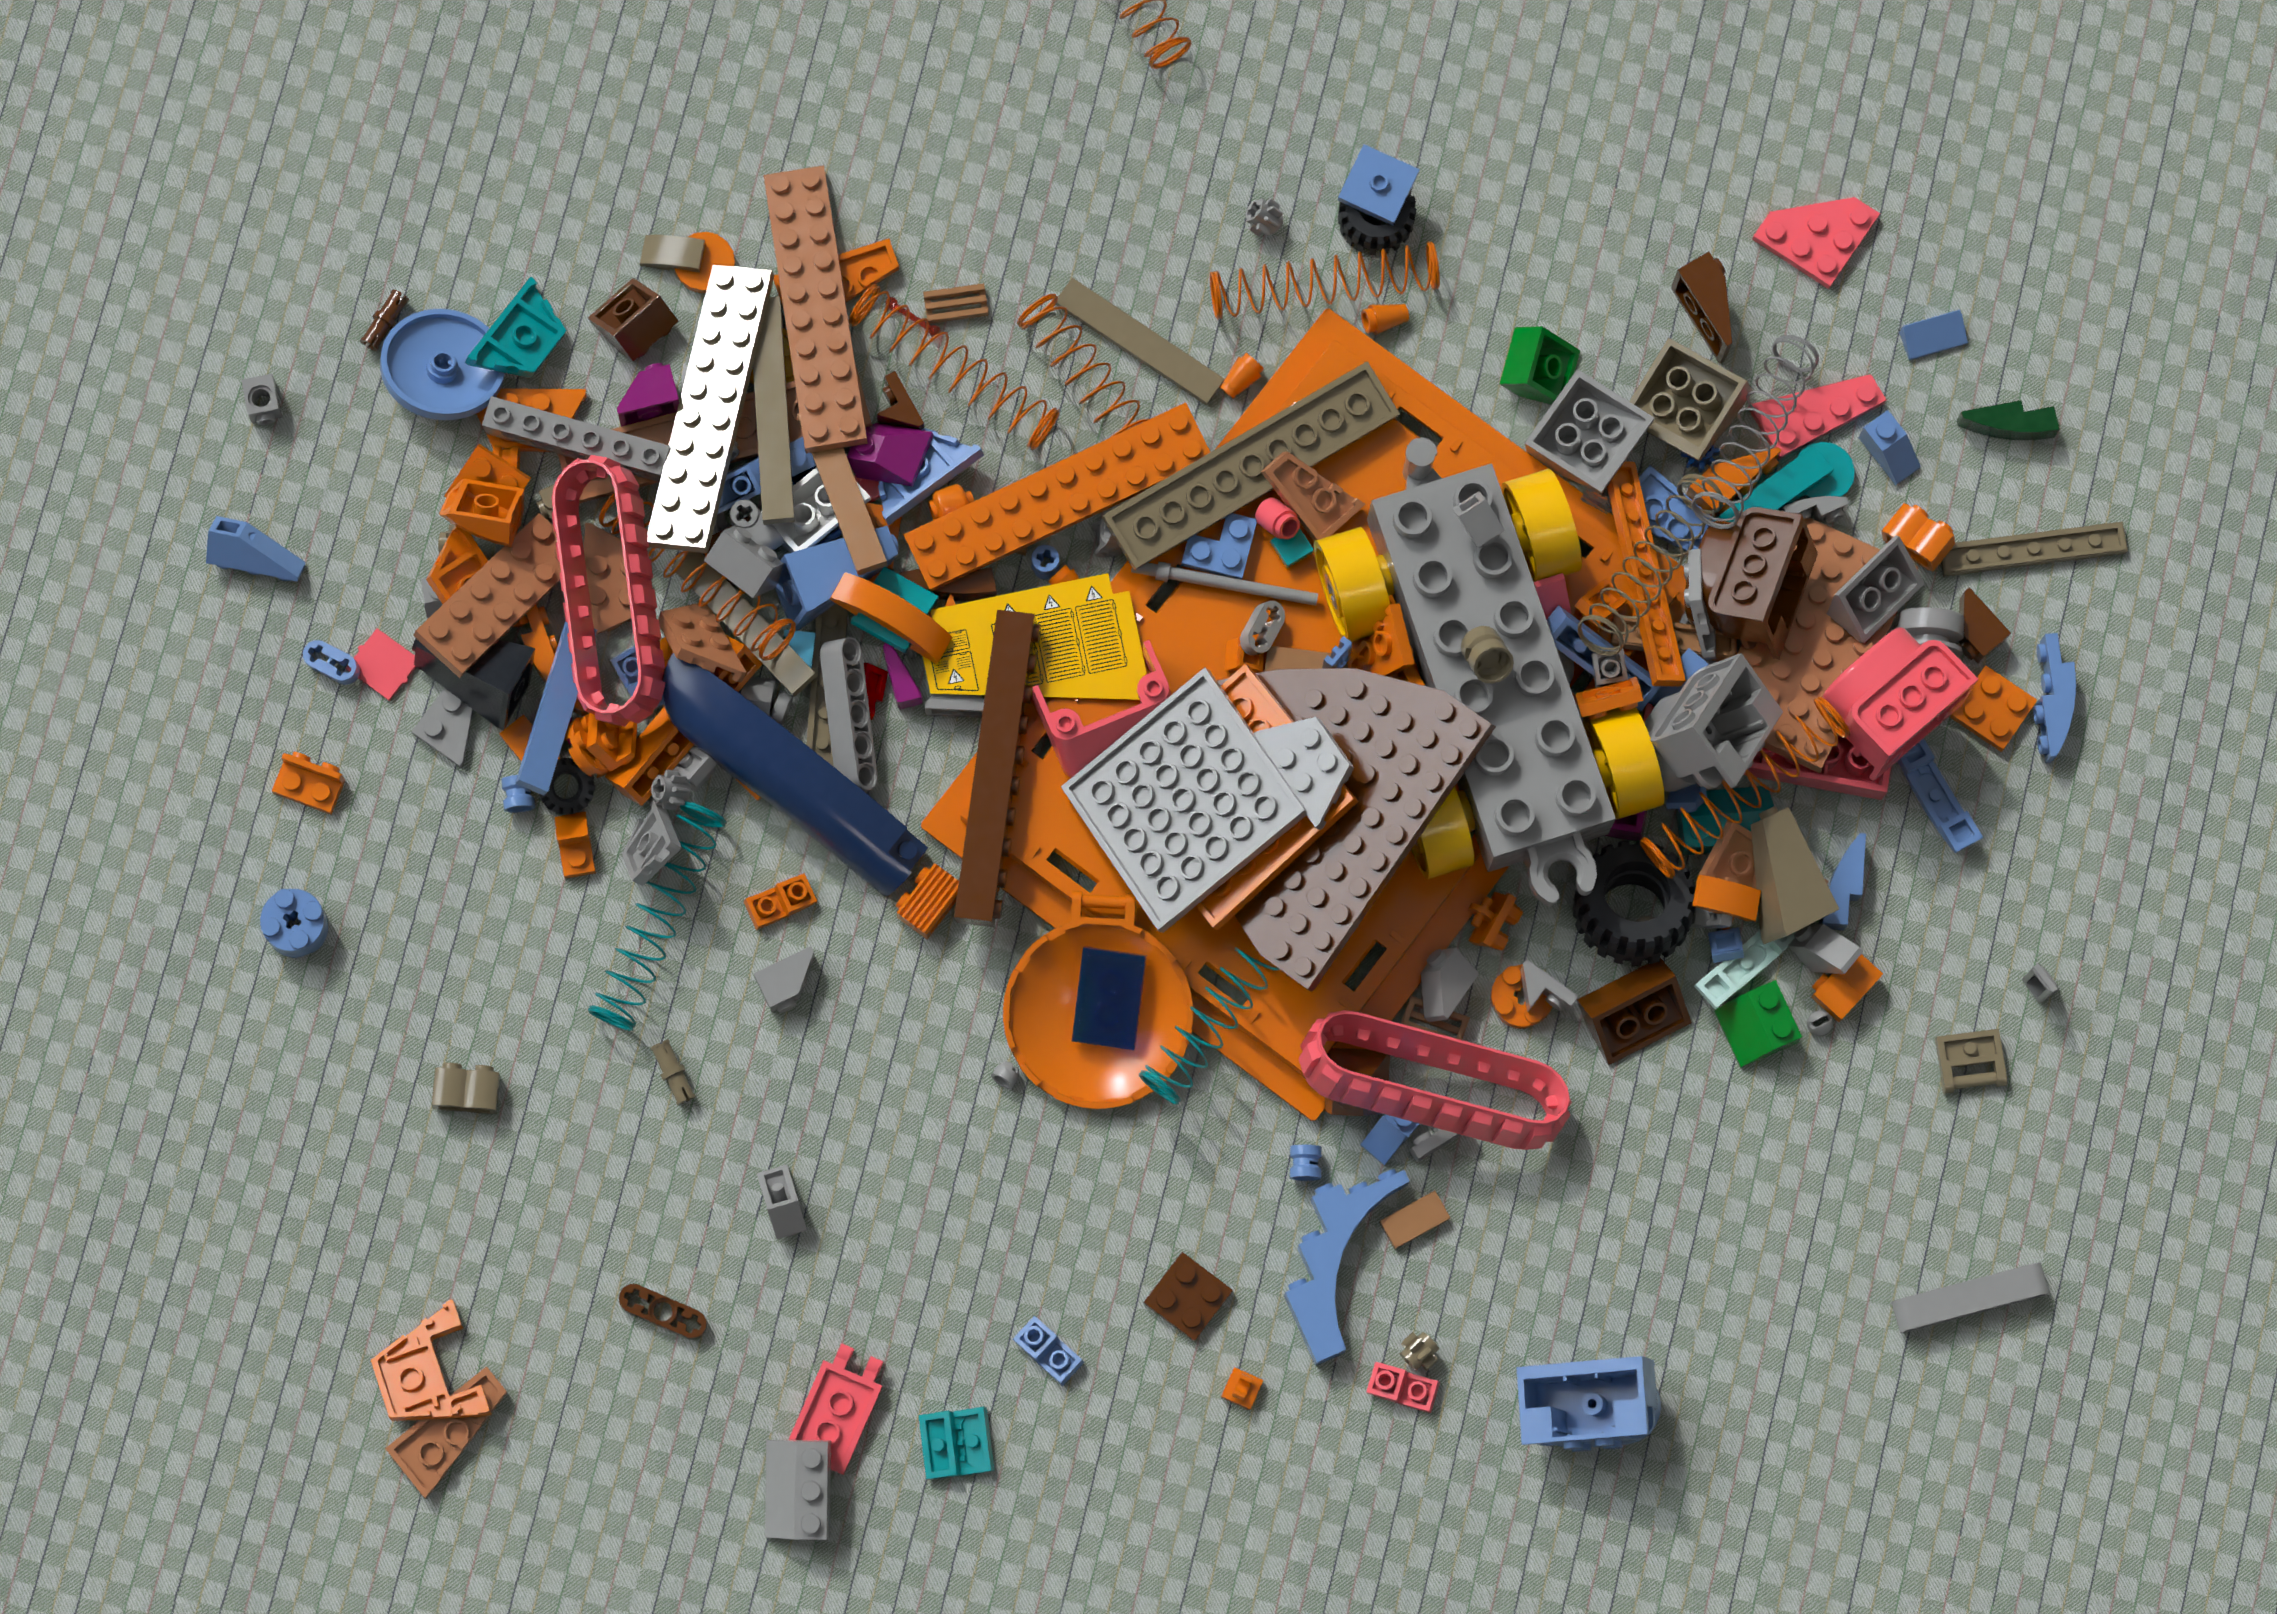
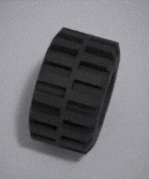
M1410 190L1394 226L1388 223L1385 225H1372L1362 218L1359 210L1340 202L1338 224L1341 225L1340 232L1342 236L1347 235L1346 242L1350 246L1354 243L1357 244L1356 250L1363 253L1364 249L1370 250L1369 255H1376L1377 250H1381L1382 253L1383 248L1386 250V254H1389L1390 248L1396 251L1400 248L1401 242L1405 243L1408 240L1410 232H1412L1417 209L1415 208V196H1411Z

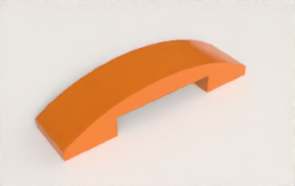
M846 572L842 575L829 599L854 615L860 612L912 644L910 649L935 664H938L952 639V636L943 627L911 603L877 584Z

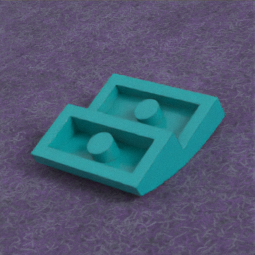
M887 567L882 569L874 581V584L903 598L927 615L930 614L939 597ZM860 612L854 615L851 620L852 625L903 653H906L911 645L910 642Z
M987 1407L918 1415L927 1480L995 1471Z

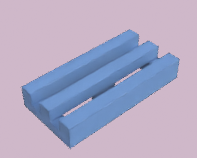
M1343 636L1339 641V646H1335L1332 649L1331 656L1327 655L1323 660L1322 669L1343 668L1350 659L1352 642Z

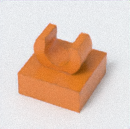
M1234 1367L1221 1398L1250 1411L1263 1380Z

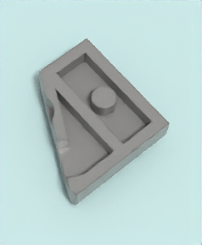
M444 688L411 732L428 746L462 768L465 762V750L469 740L470 723L474 710Z

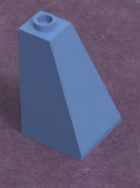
M888 526L876 528L875 532L889 566L898 555L899 546L896 537L890 534ZM844 538L784 554L780 560L784 564L775 589L786 618L792 619L796 623L795 631L800 630L836 603L829 599L842 575L846 572L858 576ZM884 567L859 575L858 577L869 580L882 571Z

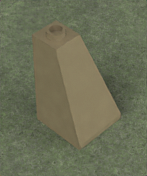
M1776 806L1771 807L1758 814L1761 820L1751 824L1756 889L1761 890L1758 912L1760 935L1763 944L1786 937L1839 910L1789 807L1779 811Z

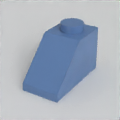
M1889 410L1863 427L1858 438L1895 485L1920 469L1921 465L1907 433Z

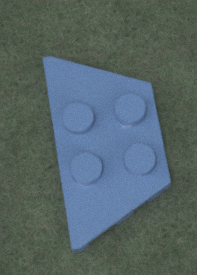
M923 428L922 430L931 431L933 438L914 486L879 481L878 489L883 506L882 514L888 526L984 456L982 449L978 445L973 444L970 447L959 443L957 438L948 435L941 436L936 431Z

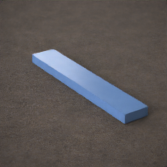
M566 621L515 784L543 796L549 790L578 694L576 684L573 683L571 667L573 660L572 653L569 652L567 636L569 629Z

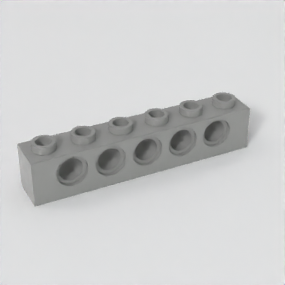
M493 396L490 398L482 423V427L488 435L574 459L587 460L591 455L607 457L619 462L621 467L630 470L633 475L660 482L663 466L670 449L669 445Z

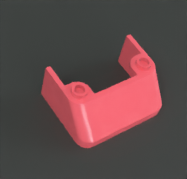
M1150 640L1143 642V657L1150 673L1143 676L1138 682L1137 693L1141 704L1084 727L1078 714L1071 709H1060L1050 713L1039 686L1032 687V700L1061 768L1068 777L1072 778L1171 696L1168 682Z

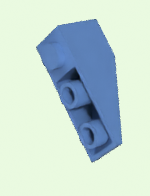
M216 516L208 531L206 563L213 564L223 569L232 568L247 571L253 575L262 574L277 577L283 581H298L305 568V561L248 522Z

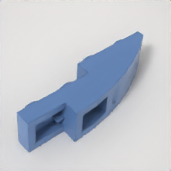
M803 437L790 442L792 477L816 466L812 454H806ZM759 457L727 473L718 514L732 508L735 502L739 500H748L761 493Z
M2058 633L2045 634L2040 640V644H2037L2036 647L2038 662H2043L2044 674L2041 675V687L2043 693L2048 695L2041 696L2037 701V706L2033 707V717L2035 724L2040 725L2041 736H2038L2037 743L2040 755L2044 754L2045 763H2051L2064 744L2071 725L2076 697L2075 663H2062Z

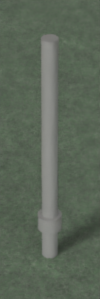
M1160 561L1158 564L1147 563L1135 571L1133 568L1131 570L1133 573L1155 576V580L1168 582V579L1314 606H1316L1318 593L1170 567L1171 563Z

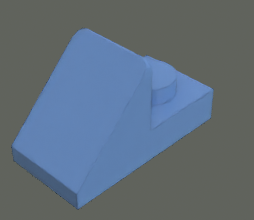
M1385 1114L1360 1145L1385 1165L1420 1124Z

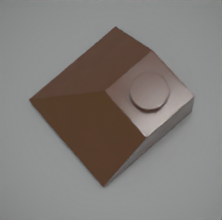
M1331 1048L1327 1054L1338 1066L1349 1071L1389 1081L1390 1055L1369 1049ZM1325 1097L1324 1111L1331 1115L1368 1116L1382 1114Z

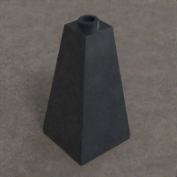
M416 638L412 646V651H415L414 665L494 726L504 731L530 686L535 648L499 640L459 678Z

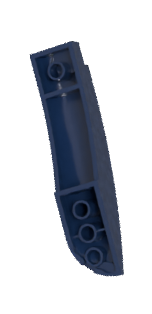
M674 652L671 654L664 669L662 681L666 682L663 692L665 710L676 729L698 749L709 755L728 774L735 777L794 822L880 894L888 896L893 893L912 873L910 870L926 852L928 847L867 793L765 712L710 671L696 664H690L676 658Z

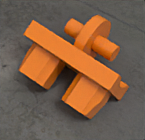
M1494 892L1491 899L1485 896L1481 905L1471 903L1468 910L1475 915L1471 922L1475 929L1468 941L1475 946L1504 950L1509 936L1500 931L1503 923L1515 925L1523 914V911L1514 903L1516 897L1510 893L1504 895Z

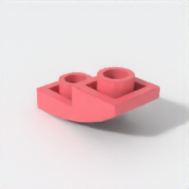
M1375 1362L1366 1392L1376 1397L1431 1414L1440 1382L1409 1373L1404 1369Z

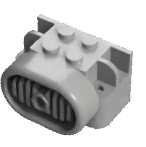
M1742 653L1696 671L1687 680L1680 692L1661 699L1644 722L1656 753L1665 791H1677L1694 784L1707 789H1713L1718 787L1723 779L1726 780L1731 788L1735 787L1744 772L1752 766V760L1757 752L1765 746L1764 741L1780 718L1783 710Z

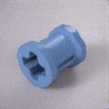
M1041 545L1033 551L1031 568L1035 576L1046 580L1053 577L1059 570V554L1057 550L1050 545ZM1045 557L1050 558V563L1046 567H1042L1041 561Z

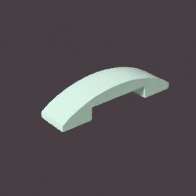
M1759 930L1742 945L1744 958L1723 961L1695 984L1694 987L1716 1010L1789 948L1788 945L1795 938V932L1786 937L1763 944Z

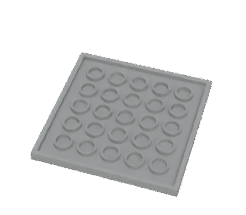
M1203 668L1061 786L1156 929L1162 933L1303 819L1307 812L1253 735L1251 728L1207 668Z

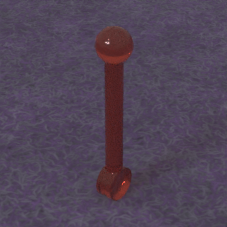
M890 297L888 310L893 311L900 305H898L894 297ZM901 308L898 310V312H900L904 316H907V310L905 308ZM911 312L909 313V319L912 321L920 320L916 315ZM922 321L918 325L926 329L927 323ZM929 324L930 336L934 337L936 334L941 333V329L938 326H931Z

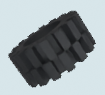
M571 758L558 759L549 790L544 796L539 794L540 800L545 804L546 808L558 814L569 815L578 813L585 809L594 797V776L585 774ZM562 774H570L578 782V791L572 798H561L554 790V782Z

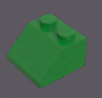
M1543 326L1515 327L1499 384L1517 396L1552 405L1574 375L1581 350Z
M1776 980L1748 991L1714 1010L1740 1068L1791 1047L1802 1038Z

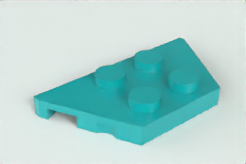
M529 277L467 356L465 361L467 365L532 378L555 349L567 330L560 319L554 315L547 299L543 300L536 289L537 282L533 277Z

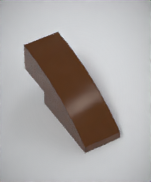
M992 567L972 572L932 591V593L939 596L938 599L948 600L950 594H952L954 601H976L997 596ZM920 569L897 573L930 591Z

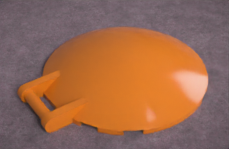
M1073 891L1071 922L1051 930L1035 941L1018 961L1007 984L1003 1004V1023L1009 1048L1021 1070L1036 1086L1055 1099L1070 1105L1091 1109H1106L1130 1104L1153 1092L1139 1077L1141 1070L1148 1071L1145 1065L1168 1078L1178 1066L1160 1046H1164L1183 1058L1189 1041L1175 1029V1026H1178L1189 1034L1192 1033L1194 1015L1190 1006H1193V1000L1188 980L1172 952L1155 936L1135 926L1137 899L1133 894H1126V897L1083 895V891ZM1082 907L1125 909V919L1082 917Z

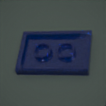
M1083 947L1072 1042L1129 1050L1136 1049L1147 955Z

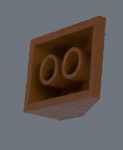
M1707 252L1677 270L1671 290L1719 364L1725 361L1732 345L1726 277L1724 275L1726 271L1718 258L1714 259L1710 252Z

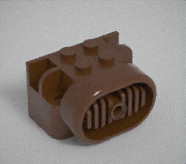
M1751 507L1742 512L1736 525L1729 529H1718L1708 526L1698 548H1701L1703 600L1707 608L1710 624L1714 629L1719 630L1726 637L1740 639L1743 646L1748 649H1753L1757 643L1767 644L1773 659L1779 660L1818 553L1802 514ZM1714 521V523L1718 524L1732 523L1728 521ZM1689 574L1685 589H1689ZM1684 597V606L1687 619L1692 625H1694L1691 607L1687 608Z

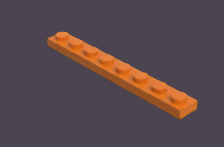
M1625 461L1607 486L1623 560L1630 556L1636 557L1633 552L1636 542L1646 541L1644 531L1650 526L1635 462ZM1649 529L1647 537L1654 544L1651 529ZM1639 544L1636 547L1638 557L1647 561L1653 568L1660 569L1656 550L1649 544ZM1628 559L1625 562L1627 572L1638 578L1642 583L1659 585L1654 571L1644 566L1639 560ZM1656 571L1661 579V583H1663L1661 572ZM1628 577L1632 599L1647 601V593L1644 588ZM1662 586L1661 594L1656 600L1651 602L1650 610L1645 616L1640 617L1639 630L1652 686L1681 687L1686 679L1665 589ZM1646 587L1650 599L1655 597L1659 587ZM1634 602L1638 608L1639 615L1647 609L1648 603Z

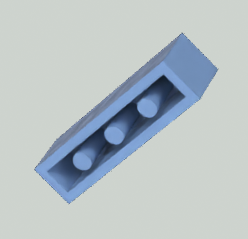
M1558 605L1547 619L1556 648L1594 676L1592 653L1595 652L1585 646L1579 637L1577 627L1580 621ZM1582 623L1583 635L1589 641L1604 648H1614L1612 644ZM1624 654L1628 679L1634 677L1638 679L1644 701L1637 702L1638 706L1636 708L1642 711L1661 686H1652L1650 673Z

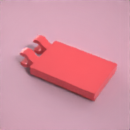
M841 1343L833 1364L823 1360L789 1440H831V1470L844 1475L883 1388L882 1385L875 1383V1380L884 1362L871 1356L862 1377L845 1370L854 1349Z

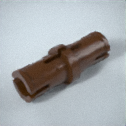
M392 289L381 310L376 311L372 316L374 321L360 339L363 345L368 343L367 348L373 351L379 349L381 342L388 331L397 324L395 320L409 301L406 295L401 298L402 293L398 290Z

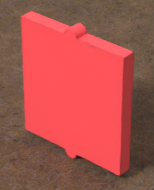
M376 628L364 645L358 647L359 651L354 657L360 666L358 679L388 701L392 699L403 684L408 683V677L416 668L414 665L415 655L378 628ZM349 666L345 668L348 672L351 671Z

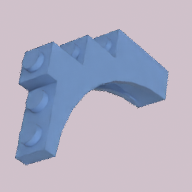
M1395 1169L1386 1171L1378 1176V1182L1368 1186L1365 1181L1349 1188L1350 1194L1348 1195L1345 1194L1341 1184L1333 1187L1332 1183H1328L1314 1190L1316 1195L1312 1196L1311 1204L1325 1233L1320 1235L1319 1230L1311 1232L1301 1238L1303 1243H1300L1297 1247L1312 1281L1307 1282L1305 1278L1289 1284V1291L1285 1292L1284 1298L1315 1366L1342 1355L1346 1351L1338 1327L1335 1306L1336 1276L1342 1253L1352 1233L1366 1215L1384 1199L1408 1186L1410 1181L1405 1170L1398 1173Z

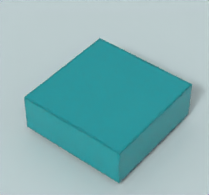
M1300 528L1297 534L1290 539H1278L1275 537L1270 542L1286 568L1314 552V549Z

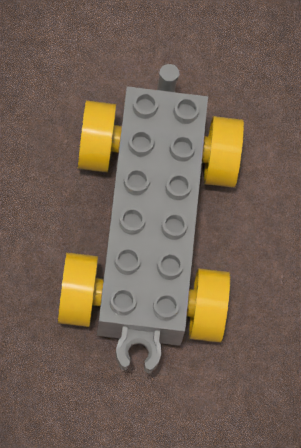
M1424 437L1415 438L1407 445L1405 452L1406 459L1403 467V477L1406 480L1405 490L1371 500L1367 522L1379 556L1375 555L1371 542L1362 527L1314 541V554L1320 581L1329 610L1341 638L1345 636L1353 642L1371 636L1374 633L1372 628L1375 623L1382 621L1386 616L1385 609L1390 604L1389 596L1393 595L1395 604L1400 603L1409 643L1413 649V656L1425 686L1445 691L1496 726L1457 782L1460 791H1456L1455 787L1411 849L1421 873L1426 879L1472 866L1474 864V851L1469 831L1473 830L1487 872L1524 861L1528 870L1527 879L1529 887L1534 896L1544 905L1552 907L1559 899V892L1551 884L1547 872L1552 863L1563 860L1574 866L1577 873V890L1579 894L1587 896L1594 888L1597 872L1595 861L1583 842L1608 835L1615 819L1618 820L1662 806L1664 804V787L1656 753L1650 741L1651 738L1637 708L1620 711L1619 708L1607 711L1606 716L1590 720L1586 716L1583 718L1582 723L1534 585L1535 581L1561 573L1565 576L1578 572L1582 568L1579 539L1567 499L1556 475L1551 469H1545L1503 482L1501 488L1492 463L1441 478L1432 468L1435 456H1437L1435 444ZM1480 491L1505 531L1500 533L1499 538L1492 544L1477 547L1452 508ZM1489 626L1495 629L1513 656L1514 665L1512 671L1500 682L1490 684L1480 681L1461 652L1462 639L1467 632L1475 627Z

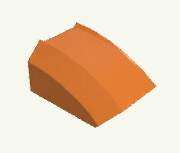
M462 479L448 493L439 515L451 524L478 538L512 547L522 522L525 489Z

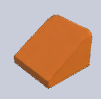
M1240 637L1226 642L1225 671L1236 672L1246 664L1254 673L1263 672L1264 653L1255 656L1248 655L1240 645Z

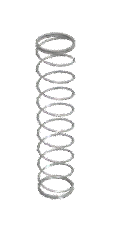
M1782 335L1775 340L1772 346L1775 357L1766 358L1764 361V368L1768 374L1757 375L1755 379L1756 386L1760 391L1754 390L1747 394V403L1751 408L1739 410L1737 415L1742 425L1731 426L1729 436L1733 442H1726L1720 446V453L1725 460L1718 459L1712 462L1711 470L1716 477L1704 478L1702 487L1705 492L1695 495L1691 502L1692 510L1703 523L1718 529H1729L1738 522L1739 516L1744 510V501L1750 498L1753 492V484L1762 475V466L1767 464L1770 459V449L1777 445L1779 432L1785 429L1788 424V415L1794 411L1797 406V398L1805 390V381L1811 378L1814 369L1819 363V354L1809 341L1794 335ZM1786 339L1795 340L1806 345L1813 352L1815 363H1813L1811 356L1803 347ZM1788 342L1799 347L1809 357L1811 366L1800 368L1789 360L1781 358L1776 349L1777 343ZM1777 359L1784 367L1799 372L1802 380L1795 382L1785 381L1773 375L1767 369L1768 360ZM1802 372H1810L1808 377L1804 379ZM1771 376L1783 382L1791 390L1793 397L1786 399L1777 398L1766 393L1758 385L1759 378ZM1788 383H1802L1800 393L1795 395L1794 390ZM1762 393L1773 398L1783 408L1785 414L1769 415L1757 410L1750 403V395ZM1779 400H1794V405L1789 412H1786L1785 407ZM1745 410L1756 411L1768 418L1776 431L1768 433L1754 430L1744 424L1740 414ZM1770 417H1785V423L1782 428L1778 429ZM1744 427L1753 431L1762 438L1767 448L1758 450L1741 445L1732 437L1731 432L1733 428ZM1761 434H1776L1774 444L1769 447ZM1732 444L1744 448L1756 459L1758 466H1741L1732 462L1723 454V447ZM1752 451H1768L1766 460L1760 464ZM1717 462L1732 464L1747 476L1749 483L1737 484L1726 481L1717 475L1713 466ZM1743 468H1759V474L1755 480L1751 481ZM1716 479L1728 484L1736 491L1740 500L1730 501L1719 493L1708 492L1705 488L1706 480ZM1750 485L1748 495L1742 499L1741 494L1734 486ZM1702 496H1710L1715 500L1727 503L1734 511L1735 516L1727 519L1709 516L1696 506V500ZM1735 503H1741L1740 511L1736 508ZM1705 517L1717 521L1734 520V522L1730 524H1718L1706 519Z

